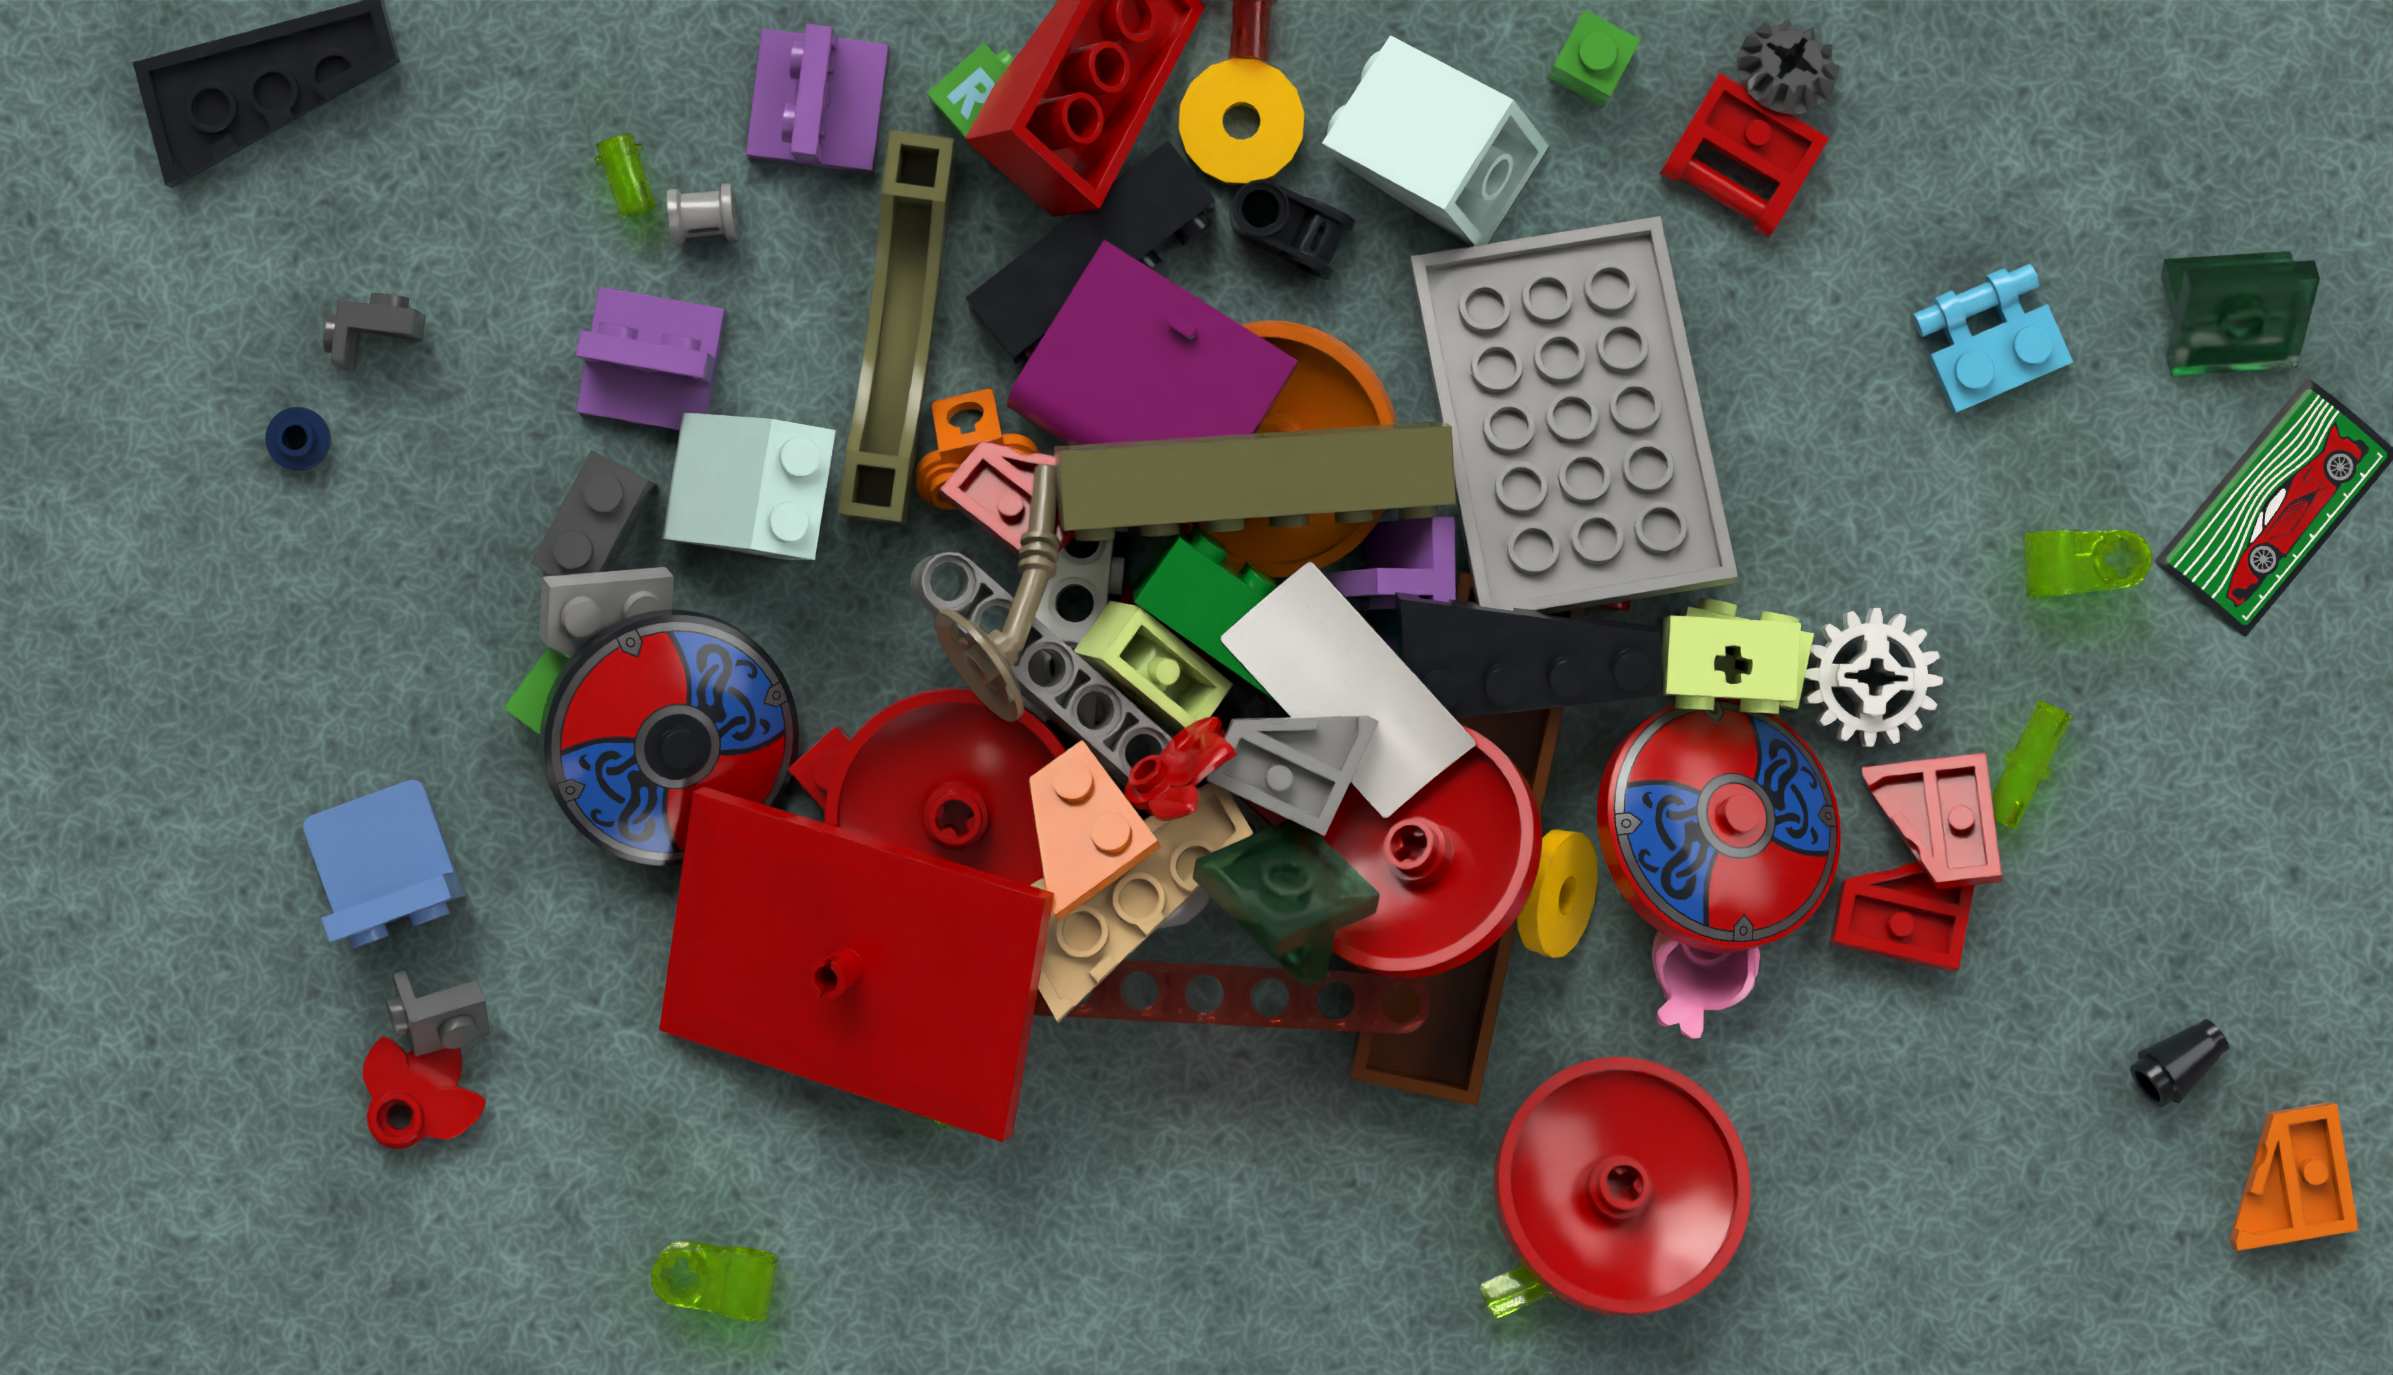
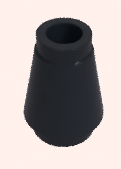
M2204 1019L2197 1025H2193L2139 1051V1060L2131 1065L2130 1071L2137 1086L2155 1105L2164 1107L2171 1101L2180 1103L2220 1059V1056L2229 1050V1044L2221 1030L2210 1020Z

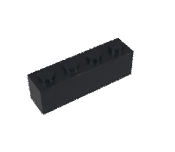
M1167 140L1113 182L1100 209L1073 213L968 295L966 300L1015 364L1026 356L1030 359L1104 240L1150 269L1156 270L1163 263L1157 255L1161 250L1175 239H1178L1185 246L1213 224L1208 214L1215 209V199L1169 140Z

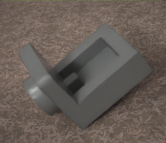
M371 293L370 304L338 300L336 315L329 314L326 319L323 336L324 351L331 353L332 365L341 369L355 370L360 333L423 341L426 315L416 309L408 308L410 298L399 295Z
M406 971L392 974L396 997L386 999L388 1014L395 1035L408 1034L415 1057L443 1048H461L472 1043L476 1038L490 1034L486 1001L478 980L415 999Z

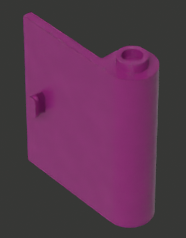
M1104 240L1015 381L1007 399V407L1068 446L1256 433L1300 362ZM1205 521L1189 522L1200 529L1205 526Z

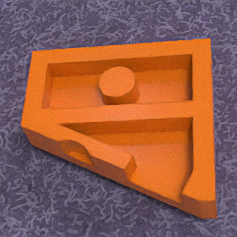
M2325 1102L2267 1112L2229 1238L2231 1248L2240 1251L2359 1231L2337 1104Z

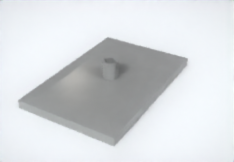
M1661 216L1411 256L1409 265L1440 421L1452 426L1455 498L1477 605L1511 611L1514 608L1536 610L1545 615L1735 583L1738 578Z

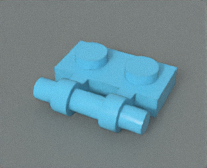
M2031 264L2008 272L2005 268L1997 270L1985 276V283L1958 295H1955L1953 291H1948L1933 298L1932 306L1912 314L1913 323L1921 337L1943 329L1950 344L1949 347L1927 357L1952 414L2073 363L2049 305L2046 304L2024 314L2021 307L2019 295L2040 286L2038 276ZM1995 306L2002 324L1972 336L1967 326L1966 318Z

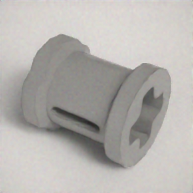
M723 183L720 190L682 194L679 189L667 190V211L673 245L684 244L686 238L725 235L728 241L738 240L737 203L732 183Z

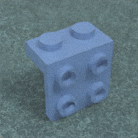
M408 780L309 816L303 824L307 842L333 914L321 918L329 942L348 938L352 949L389 936L386 924L408 916L413 927L450 914L446 902L465 896L427 788L419 780Z

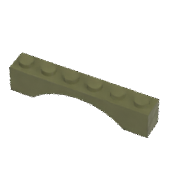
M890 130L881 191L877 251L869 320L858 392L846 447L837 514L843 518L907 526L958 156V148L954 138Z

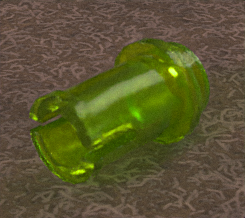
M632 133L614 136L597 143L596 147L599 156L595 157L594 161L596 166L603 165L618 209L619 219L628 216L632 217L658 207L639 155L644 151L643 144L635 143Z

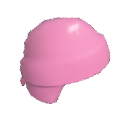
M1657 930L1653 938L1651 958L1656 979L1663 990L1664 999L1667 1001L1657 1012L1658 1024L1668 1027L1679 1023L1683 1035L1690 1039L1700 1038L1704 1030V1010H1723L1736 1005L1745 999L1754 988L1755 978L1758 975L1759 948L1734 953L1704 951L1679 943Z

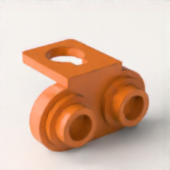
M983 389L936 400L931 406L939 449L924 456L917 464L915 469L917 492L924 501L944 510L956 509L942 498L940 488L981 441L1011 447L1015 452L1022 455L1040 453L1039 449L1026 436L1020 434L1002 435L996 400L992 389ZM976 409L983 412L982 418L974 424L976 430L974 432L962 434L960 427L949 424L952 416L960 411Z

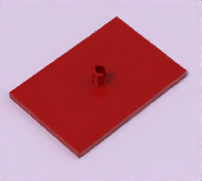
M702 787L694 791L692 795L659 1031L1000 1142H1005L1013 1136L1054 893L721 791Z

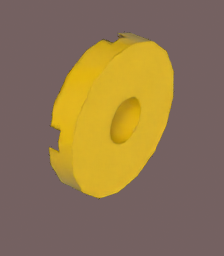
M1231 58L1209 66L1190 83L1180 103L1178 132L1186 156L1202 173L1223 185L1243 186L1253 180L1273 179L1293 160L1303 140L1305 112L1297 89L1280 70L1257 59ZM1242 105L1252 108L1260 119V127L1257 133L1245 140L1229 136L1223 126L1224 115L1235 106Z
M1555 829L1548 832L1542 838L1541 859L1537 877L1523 909L1516 918L1517 929L1523 945L1528 950L1537 952L1542 956L1550 958L1565 956L1577 945L1588 925L1595 903L1598 865L1593 843L1584 833Z

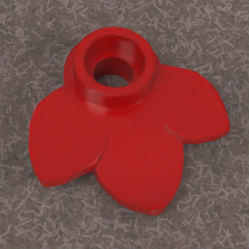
M1208 717L1195 721L1175 735L1159 755H1149L1137 762L1129 773L1128 782L1125 787V797L1134 808L1145 810L1148 814L1154 815L1161 821L1175 820L1196 812L1199 804V791L1196 786L1203 778L1237 754L1233 746L1226 739L1218 735L1222 726L1219 718Z
M382 1036L374 1044L365 1058L362 1078L372 1097L367 1110V1125L372 1136L380 1144L391 1149H405L416 1145L425 1136L437 1139H451L465 1132L478 1120L486 1106V1099L475 1091L457 1086L462 1075L463 1057L461 1048H443L415 1057L413 1050L407 1054L398 1043L386 1036ZM395 1105H404L411 1113V1122L406 1128H397L390 1121V1111Z

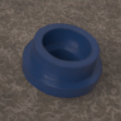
M291 407L282 410L270 421L265 436L266 447L272 459L280 466L293 471H305L316 467L327 456L331 445V433L326 421L315 411L304 407ZM295 427H302L307 433V442L299 450H292L287 444V435Z

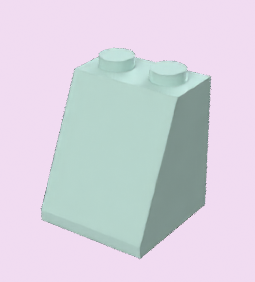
M1391 35L1382 49L1374 53L1366 62L1360 84L1348 103L1341 106L1332 116L1328 125L1327 136L1322 142L1342 166L1469 246L1484 245L1489 242L1549 147L1513 99Z
M683 413L662 539L783 560H815L836 430L768 418Z

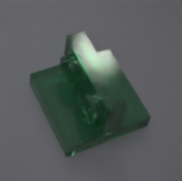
M2291 251L2164 259L2161 280L2173 319V327L2166 354L2171 376L2292 369L2298 367L2320 281L2314 260L2294 261Z
M1290 819L1197 858L1192 878L1273 959L1276 958L1305 988L1326 979L1335 931L1375 914L1380 898V893L1317 832Z

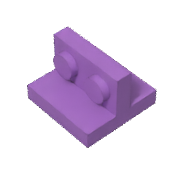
M806 24L805 34L762 29L746 150L748 158L874 173L890 51L889 45L838 38L831 26Z
M599 287L591 332L580 330L576 356L585 361L576 412L680 431L683 413L708 414L727 311L723 308Z
M1430 517L1379 522L1365 538V569L1323 573L1357 612H1366V622L1393 651L1399 650L1395 592L1418 595L1420 599L1449 602V599L1456 600L1454 517Z

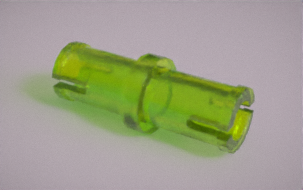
M2040 699L2036 700L2034 704L2036 706L2014 750L2007 748L2002 758L2003 761L2007 762V765L1991 795L1994 819L2016 831H2019L2020 824L2042 779L2049 782L2054 771L2049 768V765L2070 722H2073L2075 716Z

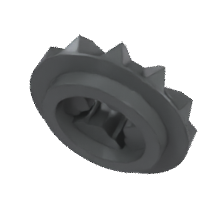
M1789 19L1779 26H1771L1764 22L1756 32L1746 36L1737 56L1738 76L1747 93L1762 106L1784 114L1807 113L1825 103L1834 89L1840 68L1832 60V44H1821L1815 38L1814 27L1805 31L1793 28ZM1788 55H1797L1799 60L1797 68L1793 69L1790 74L1786 73L1782 80L1779 79L1777 76L1781 70L1779 68L1781 61L1785 60Z

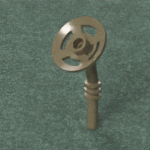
M1041 464L1035 467L1028 531L1023 533L1020 539L1022 547L1019 550L1020 561L1018 562L1017 570L1022 575L1002 631L994 629L989 634H986L972 621L949 609H943L934 617V626L939 641L959 675L991 711L1009 722L1016 721L1024 712L1021 691L1011 666L1019 661L1017 653L1024 648L1048 580L1054 577L1057 572L1055 563L1058 561L1057 550L1060 540L1054 534L1057 511L1056 469L1054 465ZM957 623L968 632L966 638L960 636Z

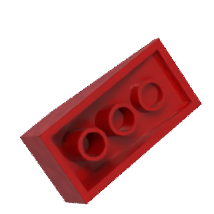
M1058 0L992 88L965 140L1052 217L1100 209L1206 6L1200 0Z

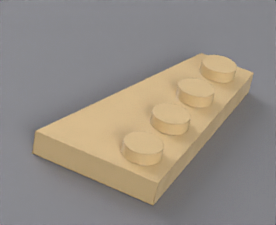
M1209 782L1198 789L1199 804L1196 812L1171 821L1158 820L1154 815L1143 820L1158 840L1161 848L1060 921H1057L1051 913L1038 989L1058 1023L1253 836L1251 828L1228 790ZM1044 878L1030 885L1046 890Z

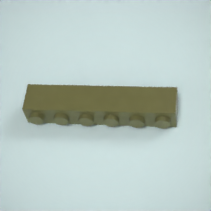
M1442 421L1054 447L1059 525L1064 531L1075 530V540L1078 541L1115 538L1114 527L1140 526L1141 536L1175 535L1180 533L1179 523L1205 521V531L1208 532L1237 531L1245 529V518L1270 517V527H1299L1309 525V514L1334 513L1336 523H1359L1373 521V510L1399 508V518H1430L1438 516V505L1456 504L1452 426Z

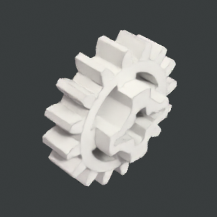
M1872 608L1867 613L1865 624H1861L1859 617L1854 611L1843 614V625L1845 628L1843 631H1840L1831 624H1825L1821 628V632L1828 643L1825 647L1812 644L1810 656L1817 660L1816 668L1806 669L1805 680L1815 681L1816 690L1809 692L1803 697L1805 704H1822L1824 710L1815 721L1819 726H1825L1834 721L1839 723L1836 739L1847 741L1856 730L1860 731L1862 747H1873L1877 738V732L1881 731L1888 744H1895L1900 742L1899 725L1902 724L1911 731H1918L1922 728V725L1915 712L1918 709L1928 711L1936 709L1938 704L1926 696L1927 687L1942 685L1943 678L1928 674L1927 665L1934 663L1940 656L1938 651L1922 653L1919 645L1927 635L1924 629L1913 631L1908 635L1903 632L1906 623L1905 615L1901 613L1896 614L1888 624H1883L1881 609ZM1860 636V640L1857 642V653L1845 664H1832L1838 651L1847 642ZM1887 639L1895 643L1904 652L1911 668L1901 667L1889 653V641ZM1872 660L1874 661L1875 671L1885 673V676L1897 677L1898 681L1885 682L1884 685L1874 686L1872 695H1869L1868 684L1859 683L1858 679H1847L1844 677V674L1858 673L1859 670L1869 669ZM1831 687L1842 688L1854 702L1855 717L1840 706L1834 697ZM1899 691H1910L1904 704L1894 714L1883 719V714H1886V703Z

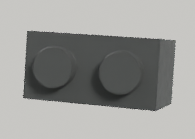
M591 450L530 564L553 576L612 571L658 485Z

